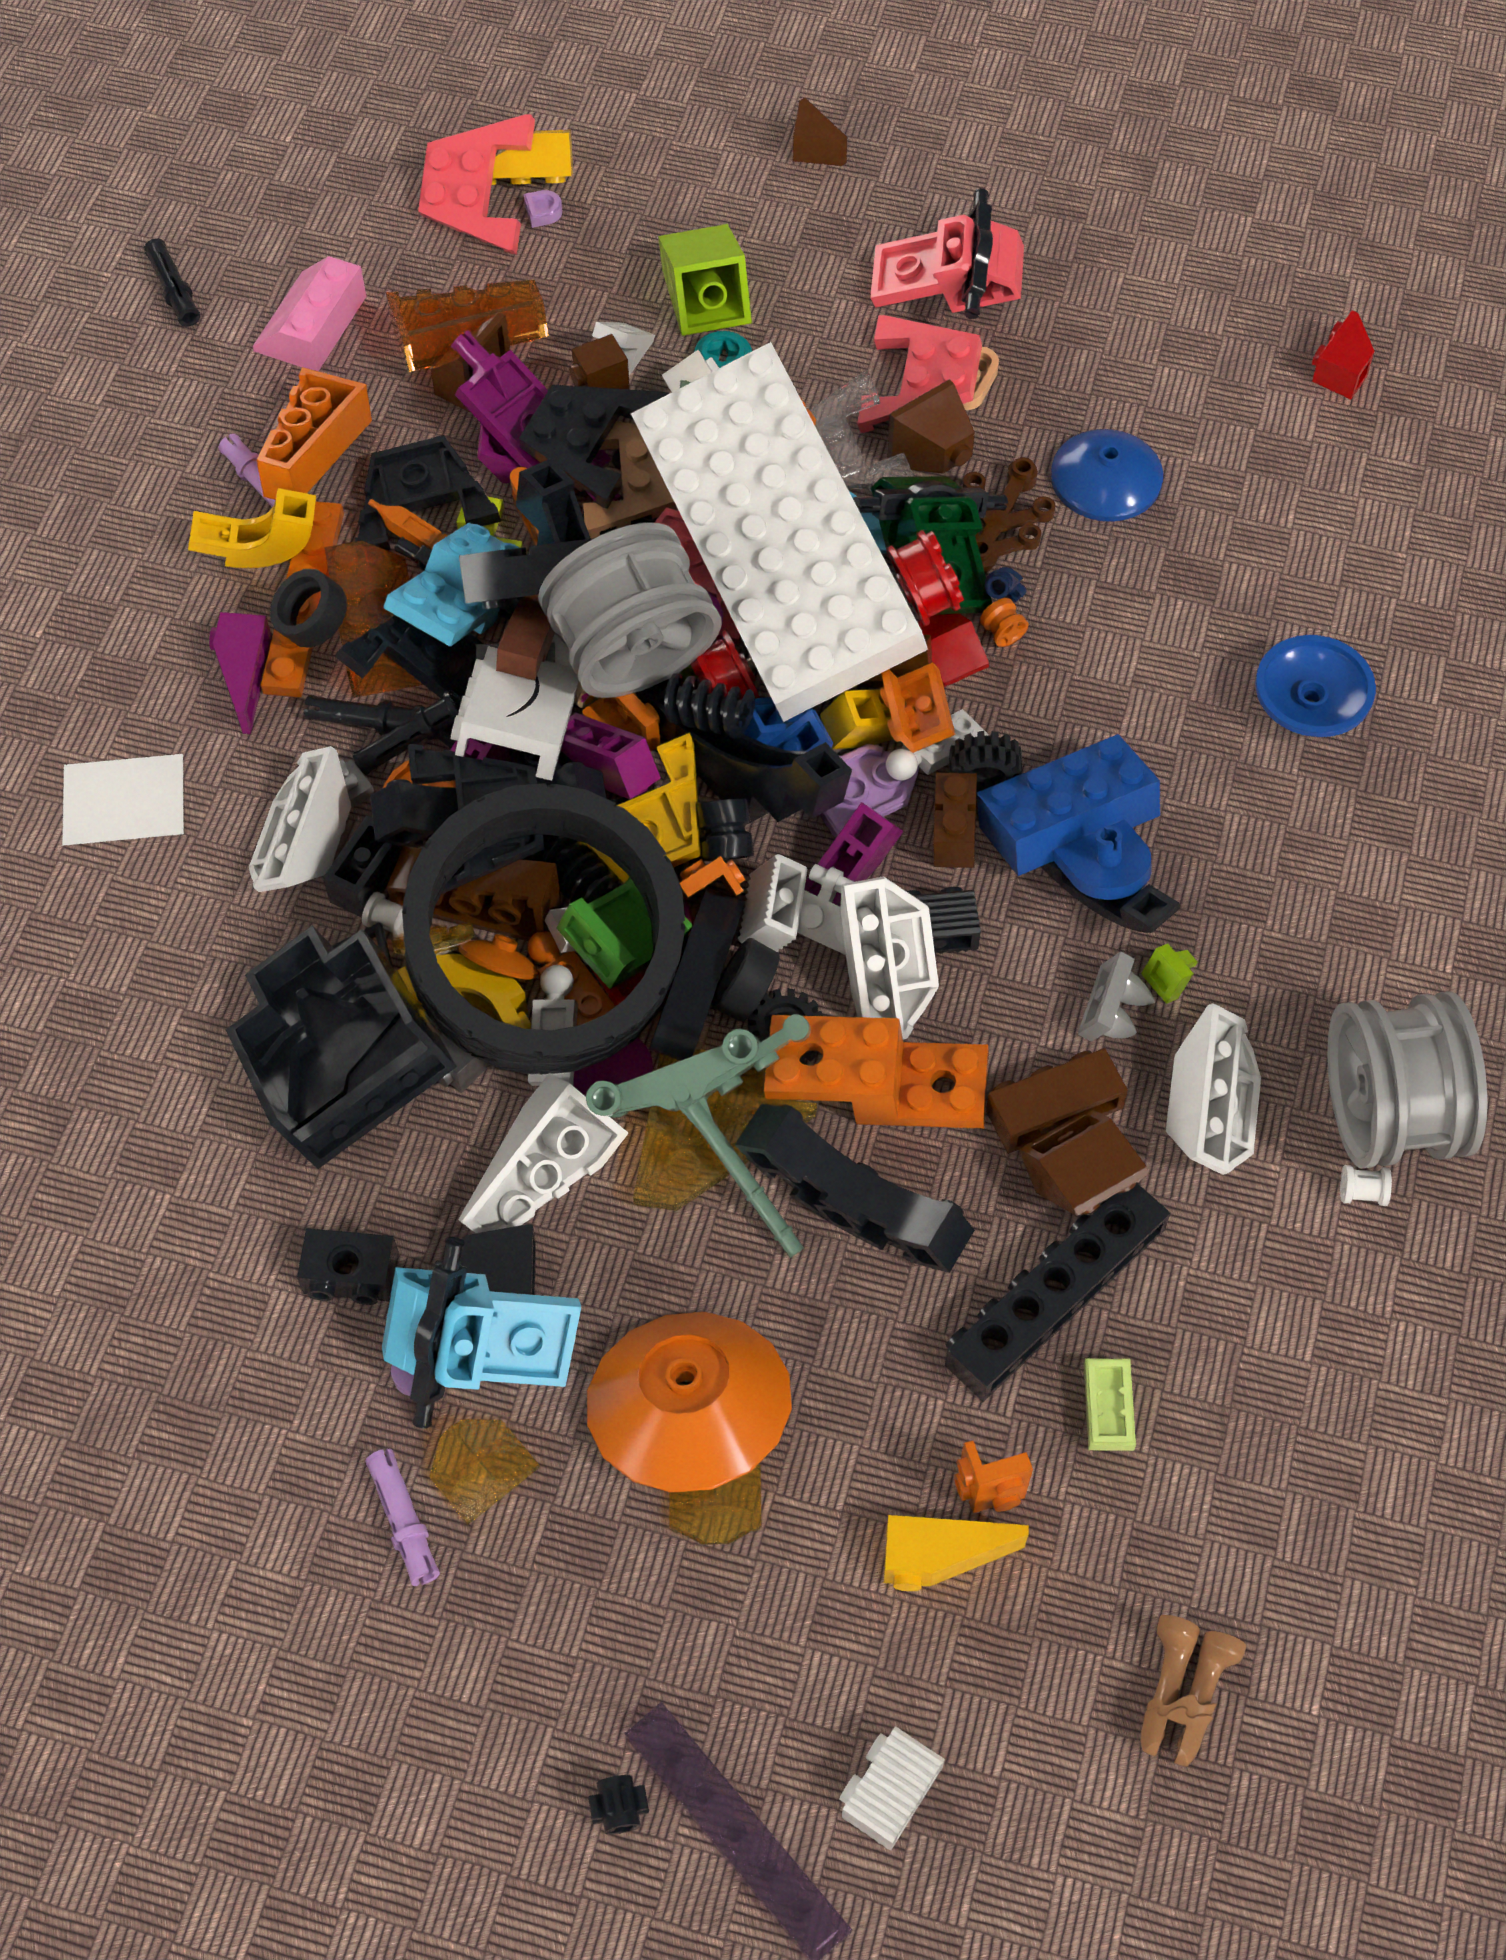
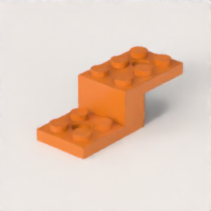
M772 1015L770 1036L781 1030L784 1021L791 1015ZM803 1016L811 1026L809 1037L803 1042L792 1041L778 1050L776 1053L780 1059L766 1068L764 1083L766 1099L852 1102L855 1121L859 1125L984 1129L989 1060L988 1044L903 1042L899 1018ZM808 1051H818L823 1055L819 1063L811 1066L802 1064L800 1058ZM939 1078H950L955 1082L953 1089L945 1093L937 1092L932 1088L933 1083Z

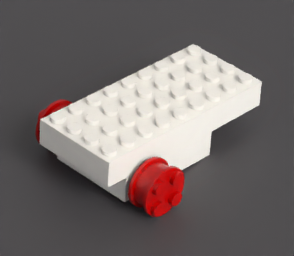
M771 342L631 413L751 657L746 659L743 652L738 653L727 629L721 631L722 638L714 641L691 664L700 682L704 679L711 681L712 692L717 683L721 682L726 685L727 695L733 686H738L741 689V699L749 689L754 692L755 699L761 698L753 683L756 681L753 673L758 671L783 722L928 650L922 630L907 602L911 603L924 627L930 624V617L950 607L953 611L960 609L959 603L964 601L958 587L960 583L950 563H945L941 555L943 553L941 546L933 531L927 534L923 530L917 532L916 540L897 550L892 545L886 548L896 572L897 582L895 581Z

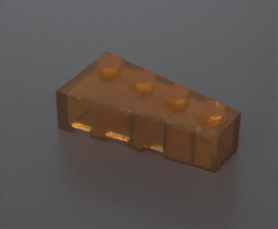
M535 280L488 283L485 290H474L468 288L467 285L453 286V292L432 294L431 288L416 290V296L400 297L398 291L385 292L392 326L409 372L433 366L434 362L439 357H443L451 348L452 343L461 334L464 336V332L467 330L470 332L474 331L499 312L506 315L510 346L549 336L544 302Z

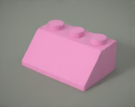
M328 256L302 271L254 343L253 351L290 364L319 371L367 297L361 266Z

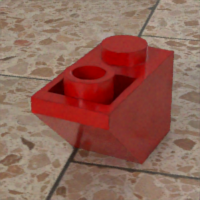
M1351 310L1343 323L1340 321L1336 322L1329 335V343L1327 346L1321 344L1312 360V365L1316 366L1312 382L1350 400L1367 378L1375 352L1359 313Z

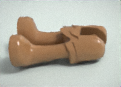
M1161 1615L1157 1623L1156 1634L1164 1646V1659L1157 1689L1153 1699L1147 1703V1711L1144 1714L1140 1738L1141 1748L1146 1754L1156 1756L1160 1743L1165 1736L1164 1730L1167 1720L1184 1725L1181 1737H1179L1174 1764L1188 1767L1197 1755L1206 1729L1213 1720L1211 1715L1217 1704L1211 1703L1217 1682L1223 1670L1241 1662L1245 1654L1246 1644L1229 1634L1217 1631L1206 1632L1200 1645L1198 1662L1189 1695L1178 1699L1186 1668L1199 1638L1200 1628L1184 1618L1173 1615Z

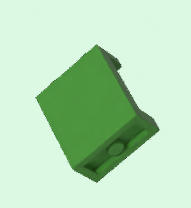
M630 876L625 884L589 904L582 897L570 903L556 927L609 989L648 968L651 962L653 952L651 921L644 899ZM686 917L685 921H683L685 924L683 941L692 929V924Z

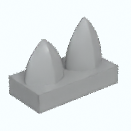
M1120 951L1100 965L1078 1031L1079 1036L1092 1042L1102 1035L1123 1039L1137 1033L1131 1018L1120 1007V1003L1146 1006L1154 1004L1155 1000L1145 983L1131 971L1134 958Z

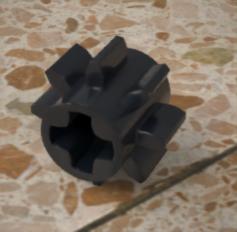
M632 1775L612 1776L598 1781V1794L588 1796L593 1824L603 1823L605 1834H621L640 1828L639 1815L649 1813L645 1785L634 1787Z

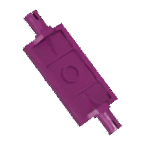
M469 330L465 331L464 336L461 334L457 337L451 347L471 366L473 376L458 387L455 396L521 467L530 468L541 463L520 448L519 437L548 390L511 350L501 357L496 356L494 353L490 355L472 336ZM599 450L591 464L606 468L612 459L604 450ZM588 493L589 496L596 502L595 497ZM617 493L613 501H620L622 496Z

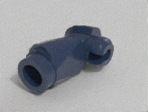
M1002 567L989 573L985 579V591L994 599H1001L1007 596L1013 603H1016L1027 593L1026 587L1020 583L1023 577L1012 568Z

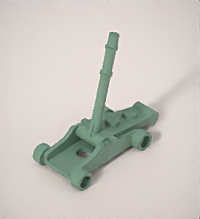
M798 1014L789 1016L784 1021L781 1030L762 1042L748 1030L736 1029L729 1032L723 1040V1045L621 1084L598 1081L590 1086L586 1094V1103L590 1111L596 1115L620 1118L628 1114L629 1111L652 1106H660L674 1112L681 1110L698 1128L745 1194V1200L747 1202L750 1201L775 1236L773 1238L775 1242L778 1241L789 1258L804 1249L792 1232V1226L787 1225L765 1194L764 1187H760L715 1124L707 1103L708 1097L716 1091H719L720 1095L724 1096L741 1085L743 1080L740 1076L751 1068L755 1067L757 1072H760L780 1059L776 1052L790 1042L805 1041L811 1033V1026L803 1016Z

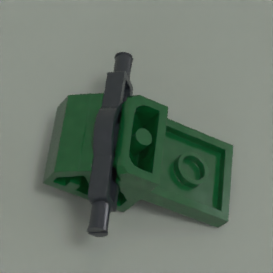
M947 476L881 477L871 487L873 497L853 498L860 513H872L873 516L879 519L886 548L892 545L897 550L916 540L917 532L923 530L927 534L933 531L943 552L941 555L945 563H950L960 583L958 587L964 598V601L959 603V610L953 611L950 607L938 614L983 613L992 604V599L984 588L986 576L975 535L983 529L980 518L985 517L986 510H1006L1007 506L1005 504H1008V499L1005 494L989 495L988 492L980 487L962 488Z

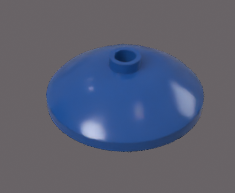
M1095 429L1073 436L1058 449L1052 462L1051 482L1058 498L1075 513L1098 521H1121L1140 515L1153 505L1162 488L1163 468L1154 450L1138 437L1119 430Z
M1320 635L1295 636L1273 646L1262 658L1255 679L1257 697L1265 712L1282 727L1310 737H1330L1352 730L1369 714L1376 694L1375 678L1367 661L1349 645Z

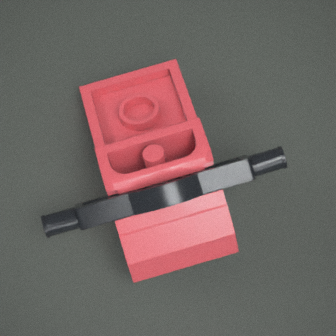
M983 188L976 189L973 193V209L968 216L959 215L938 220L937 232L876 245L870 297L875 308L943 293L952 313L964 311L968 319H976L980 315V307L1021 299L1024 244L1018 230L991 221L992 206L988 204L989 193Z

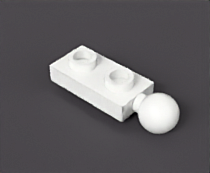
M961 709L951 715L956 735L914 753L903 744L902 748L896 749L888 755L886 760L887 772L896 780H907L916 773L919 766L929 775L949 764L950 747L955 745V740L958 738L964 740V735L969 733L973 737H977V732L984 731L985 736H988V733Z
M552 965L543 971L540 977V985L543 992L548 996L547 1000H533L531 1029L556 1030L577 1026L578 1003L575 1000H564V996L570 993L574 984L573 975L568 968L562 965ZM574 1071L553 1074L573 1086ZM528 1074V1082L532 1086H539L548 1074Z

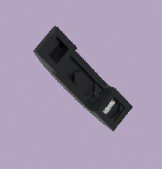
M1054 861L1041 866L1053 880L1092 911L1120 926L1134 931L1153 933L1180 909L1179 902L1150 884L1135 894L1121 899L1104 900L1093 898L1080 892Z

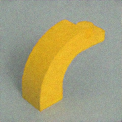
M278 488L272 509L262 516L251 519H236L194 511L188 550L226 557L225 566L233 568H261L285 562L301 552L309 541L313 526L316 495Z
M447 954L436 956L438 964L451 985L473 1007L495 1020L520 1028L531 1029V1023L525 1014L528 1012L525 992L513 977L486 969L463 955ZM406 966L397 970L405 988L418 1001Z

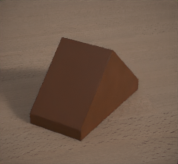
M806 98L799 100L793 133V162L834 166L846 164L847 136Z

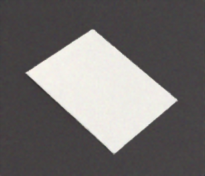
M183 754L64 765L62 846L184 834Z

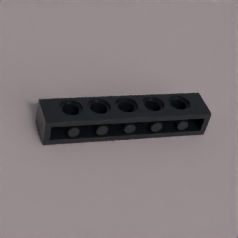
M1137 1182L1131 1190L1124 1193H1116L1100 1203L1101 1207L1091 1216L1089 1214L1081 1215L1069 1229L1071 1235L1061 1244L1057 1241L1051 1243L1040 1255L1039 1261L1041 1263L1031 1272L1026 1269L1021 1271L1009 1284L1008 1289L1010 1292L1000 1301L996 1298L991 1299L977 1315L979 1320L969 1330L962 1327L946 1343L948 1349L945 1366L982 1402L994 1393L1165 1231L1171 1213ZM1117 1224L1125 1230V1233L1113 1234L1105 1226ZM1087 1252L1093 1255L1096 1261L1085 1263L1080 1261L1075 1254ZM1049 1280H1057L1066 1289L1058 1292L1052 1291L1044 1283ZM1022 1308L1028 1309L1035 1315V1318L1028 1321L1021 1320L1015 1316L1014 1311ZM994 1337L1002 1341L1004 1347L999 1350H992L987 1348L982 1341L986 1338Z

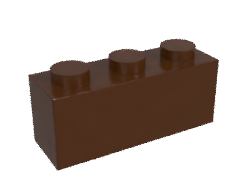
M1106 1048L1093 1053L1087 1050L1074 1055L1069 1062L1054 1068L1051 1065L1041 1067L1034 1071L1030 1077L1018 1082L1008 1080L1000 1083L993 1088L992 1092H989L986 1113L1007 1154L1090 1108L1105 1116L1123 1109L1128 1089Z

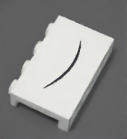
M488 646L484 660L476 659L472 677L469 678L459 713L454 720L451 739L458 741L455 755L464 756L470 738L540 755L536 777L552 781L579 682L578 676L572 667L549 661L541 663L535 680L496 671L498 648Z

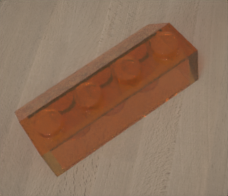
M365 541L324 547L329 577L343 588L347 597V611L343 623L339 627L342 646L349 641L352 642L361 637L368 630L380 626L395 615L383 607L388 594L410 581L405 557ZM382 653L363 679L346 666L353 698L423 685L384 653Z

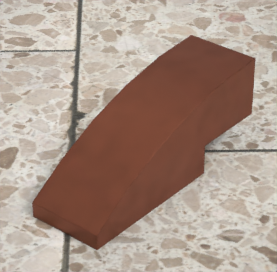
M538 595L523 596L515 608L497 650L496 671L531 680L536 679L542 662H545L555 635L547 620V616L539 604Z

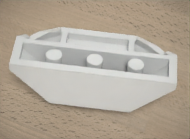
M332 746L303 752L297 761L299 766L287 777L274 798L249 865L250 875L254 882L253 887L258 892L286 888L324 876L333 864L338 843L346 827L351 803L338 753Z
M884 876L842 884L840 918L851 994L857 1016L899 1018L902 1037L907 1039L913 1030V1025L922 1015L939 987L929 907Z
M1212 1003L1205 1008L1174 1056L1166 1132L1191 1160L1224 1175L1231 1172L1236 1166L1254 1154L1261 1076L1254 1050L1245 1034L1248 1032L1245 1019Z

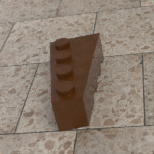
M403 846L387 885L391 902L403 906L408 877L422 848ZM520 859L441 894L434 908L433 918L524 941H529L530 937L536 932H550L545 918L549 910L559 909L562 906L556 863Z

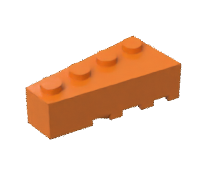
M302 367L299 373V383L297 386L292 387L289 393L290 401L286 409H281L277 417L278 425L276 429L270 431L256 459L263 497L275 500L278 488L308 493L371 423L372 418L366 384Z

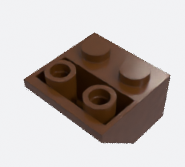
M1091 1108L1019 1148L1036 1193L1075 1216L1093 1212L1100 1206L1102 1201L1116 1193H1124L1135 1187L1137 1181L1150 1174L1145 1163L1113 1120Z

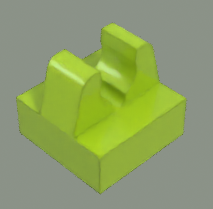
M1167 943L1155 949L1141 975L1162 1000L1168 1004L1179 999L1194 974L1190 968L1196 966L1198 961L1188 950L1175 952Z

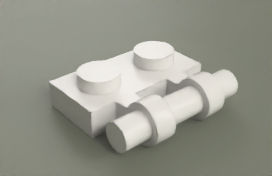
M815 864L810 871L809 879L821 884V890L818 896L804 890L797 933L846 955L840 907L833 904L832 901L837 892L842 894V884L854 881L843 877L844 873L834 867L828 870Z

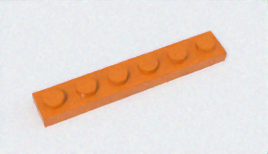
M315 502L313 526L309 541L301 552L291 558L287 578L303 569H317L327 577H330L344 516L342 504ZM321 591L313 594L304 602L297 616V625L305 622L312 616L318 607ZM274 629L261 682L263 694L302 698L313 648L300 647Z

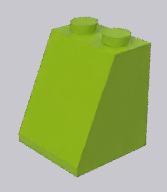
M728 224L658 236L662 271L682 336L752 323L745 254Z

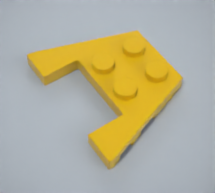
M690 733L656 747L671 781L670 783L617 805L623 807L648 827L665 850L666 854L663 856H667L670 859L673 868L701 856L696 810L698 800L695 751ZM587 844L588 848L598 856V859L607 865L608 870L618 877L621 884H625L629 875L610 857Z

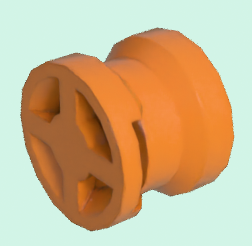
M1002 598L993 602L980 616V623L985 630L992 631L994 634L993 640L998 647H1007L1017 642L1026 633L1029 626L1025 617L1016 613V606L1009 598Z

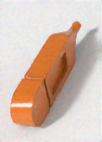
M370 499L368 505L379 512L388 530L400 538L404 537L420 548L424 545L432 550L434 544L447 537L446 534L443 535L440 530L404 507L382 505L373 499Z

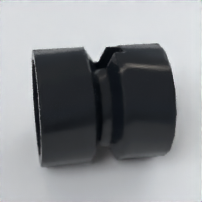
M727 799L696 804L698 827L705 830V835L700 838L701 859L703 862L714 861L720 856L723 860L754 856L752 833L745 830V826L751 822L748 799Z

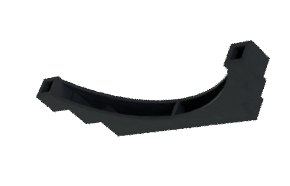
M552 458L519 472L516 507L539 530L537 545L591 539L574 492L575 482ZM670 678L650 688L636 692V696L644 704H651L657 711L661 720L659 723V734L666 742L690 733L694 743L696 774L720 800L748 799L751 822L768 813L779 822L802 809L813 819L844 801L852 769L826 742L808 752L790 751L766 745L745 734L733 739L728 737L726 733L716 735L711 730L704 732L697 727L687 728L682 723L672 724L667 720L664 709L665 692Z

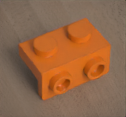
M933 662L898 678L890 669L881 673L884 686L880 687V694L884 704L890 709L892 719H889L887 723L889 731L896 742L901 741L914 753L956 735L940 670Z
M636 693L611 698L599 697L597 701L582 710L583 716L645 737L650 752L660 745V717L655 708L649 703L644 704L636 696Z
M720 856L708 865H705L701 859L682 871L680 876L683 881L679 884L682 889V895L687 900L720 878L730 895L736 897L743 892L740 884L745 881V878L732 859L725 863Z
M972 1440L963 1444L961 1459H957L959 1473L954 1474V1481L961 1501L968 1500L973 1513L993 1507L996 1512H1002L1021 1504V1499H1024L1026 1496L1033 1468L1027 1452L982 1465L975 1443Z

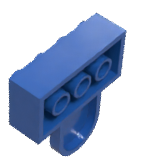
M1119 734L976 793L979 828L1017 876L1054 861L1080 892L1090 897L1104 900L1121 899L1133 895L1141 890L1149 881L1152 871L1151 852L1133 827L1160 816V780Z

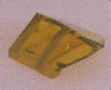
M462 1419L450 1426L440 1436L429 1477L461 1518L469 1525L538 1470L540 1465L502 1420Z
M757 1465L750 1473L712 1490L669 1492V1529L701 1545L731 1544L750 1532H756L762 1528L761 1465Z

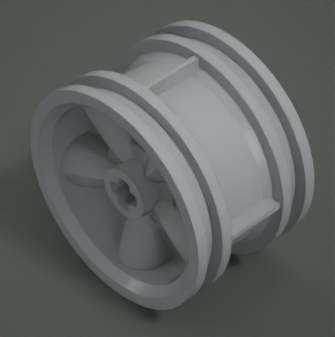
M639 523L600 535L580 546L560 561L547 575L540 587L538 595L539 604L547 616L553 631L563 637L570 651L569 662L578 676L583 690L591 696L601 698L619 697L659 684L670 678L673 673H679L692 664L698 656L702 655L711 646L719 634L722 624L721 617L713 605L708 592L702 586L694 583L688 572L690 567L689 557L681 546L675 531L667 525Z
M1450 991L1440 992L1436 995L1420 994L1411 1000L1407 1009L1386 1011L1376 1000L1361 1001L1358 1004L1347 1002L1336 1006L1331 1017L1328 1033L1329 1087L1339 1135L1354 1165L1361 1169L1376 1166V1164L1381 1166L1395 1165L1401 1159L1404 1150L1425 1148L1437 1160L1450 1159L1454 1155L1457 1157L1475 1155L1482 1144L1486 1129L1487 1082L1478 1033L1472 1016L1460 996Z

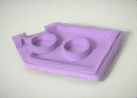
M869 743L840 756L852 769L844 801L820 814L822 820L831 834L837 837L861 802L874 809L883 817L906 807L920 767H917L916 773L911 778L896 780L888 774L886 769V760L891 752L884 751V747Z

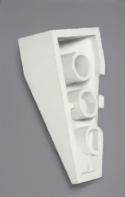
M549 1073L522 1107L458 1220L475 1233L523 1225L534 1217L535 1211L554 1197L559 1199L569 1192L568 1187L586 1174L591 1176L601 1169L628 1135V1132L609 1116L594 1114L588 1108L586 1097L569 1082Z

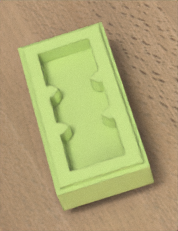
M1085 1358L1084 1379L1088 1450L1134 1451L1136 1438L1131 1360Z

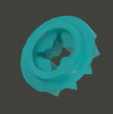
M716 331L707 334L699 340L694 352L699 350L705 360L712 357L719 368L752 352L751 345L743 336L730 331ZM723 349H726L728 357L726 361L720 362L719 357L723 353Z

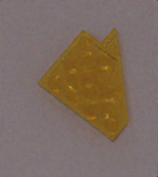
M695 1049L693 1056L708 1050ZM660 1054L657 1070L679 1062V1060ZM755 1067L751 1068L740 1076L743 1080L741 1085L724 1096H721L719 1091H716L707 1099L715 1124L744 1164H747L750 1160L735 1146V1143L761 1104L775 1106L786 1104L792 1106L802 1114L805 1123L817 1115V1103L766 1099L764 1094L766 1068L760 1072H757ZM652 1106L649 1109L633 1202L637 1206L677 1211L725 1179L730 1173L698 1128L681 1110L674 1112L660 1106Z

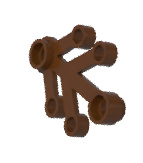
M1017 458L1008 467L1007 486L1003 492L1008 499V504H1005L1007 506L1006 510H986L985 517L981 518L985 528L980 536L977 533L975 537L979 552L983 553L980 556L985 573L996 565L999 556L1022 549H1036L1040 545L1041 529L1032 523H1046L1054 517L1055 502L1046 496L1035 499L1031 508L1011 513L1021 492L1030 491L1036 485L1038 470L1029 458ZM969 472L963 478L962 488L980 487L985 490L986 479L979 472ZM976 483L979 486H971L969 484ZM1039 508H1046L1048 511H1041ZM1021 527L1018 536L996 541L1000 533ZM1026 535H1032V536H1034L1035 538H1033V539H1028V538H1026V537H1024V536H1026Z

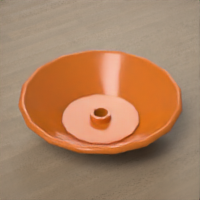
M709 1312L664 1315L630 1330L601 1358L587 1389V1427L602 1457L632 1482L670 1493L712 1490L750 1473L778 1445L792 1410L790 1374L774 1345L743 1321ZM684 1380L692 1381L688 1385H679Z

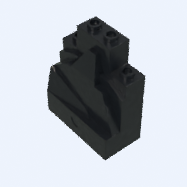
M313 925L245 974L260 1005L226 1029L270 1125L317 1169L457 1067L416 998L405 988L384 952L363 929L334 949Z

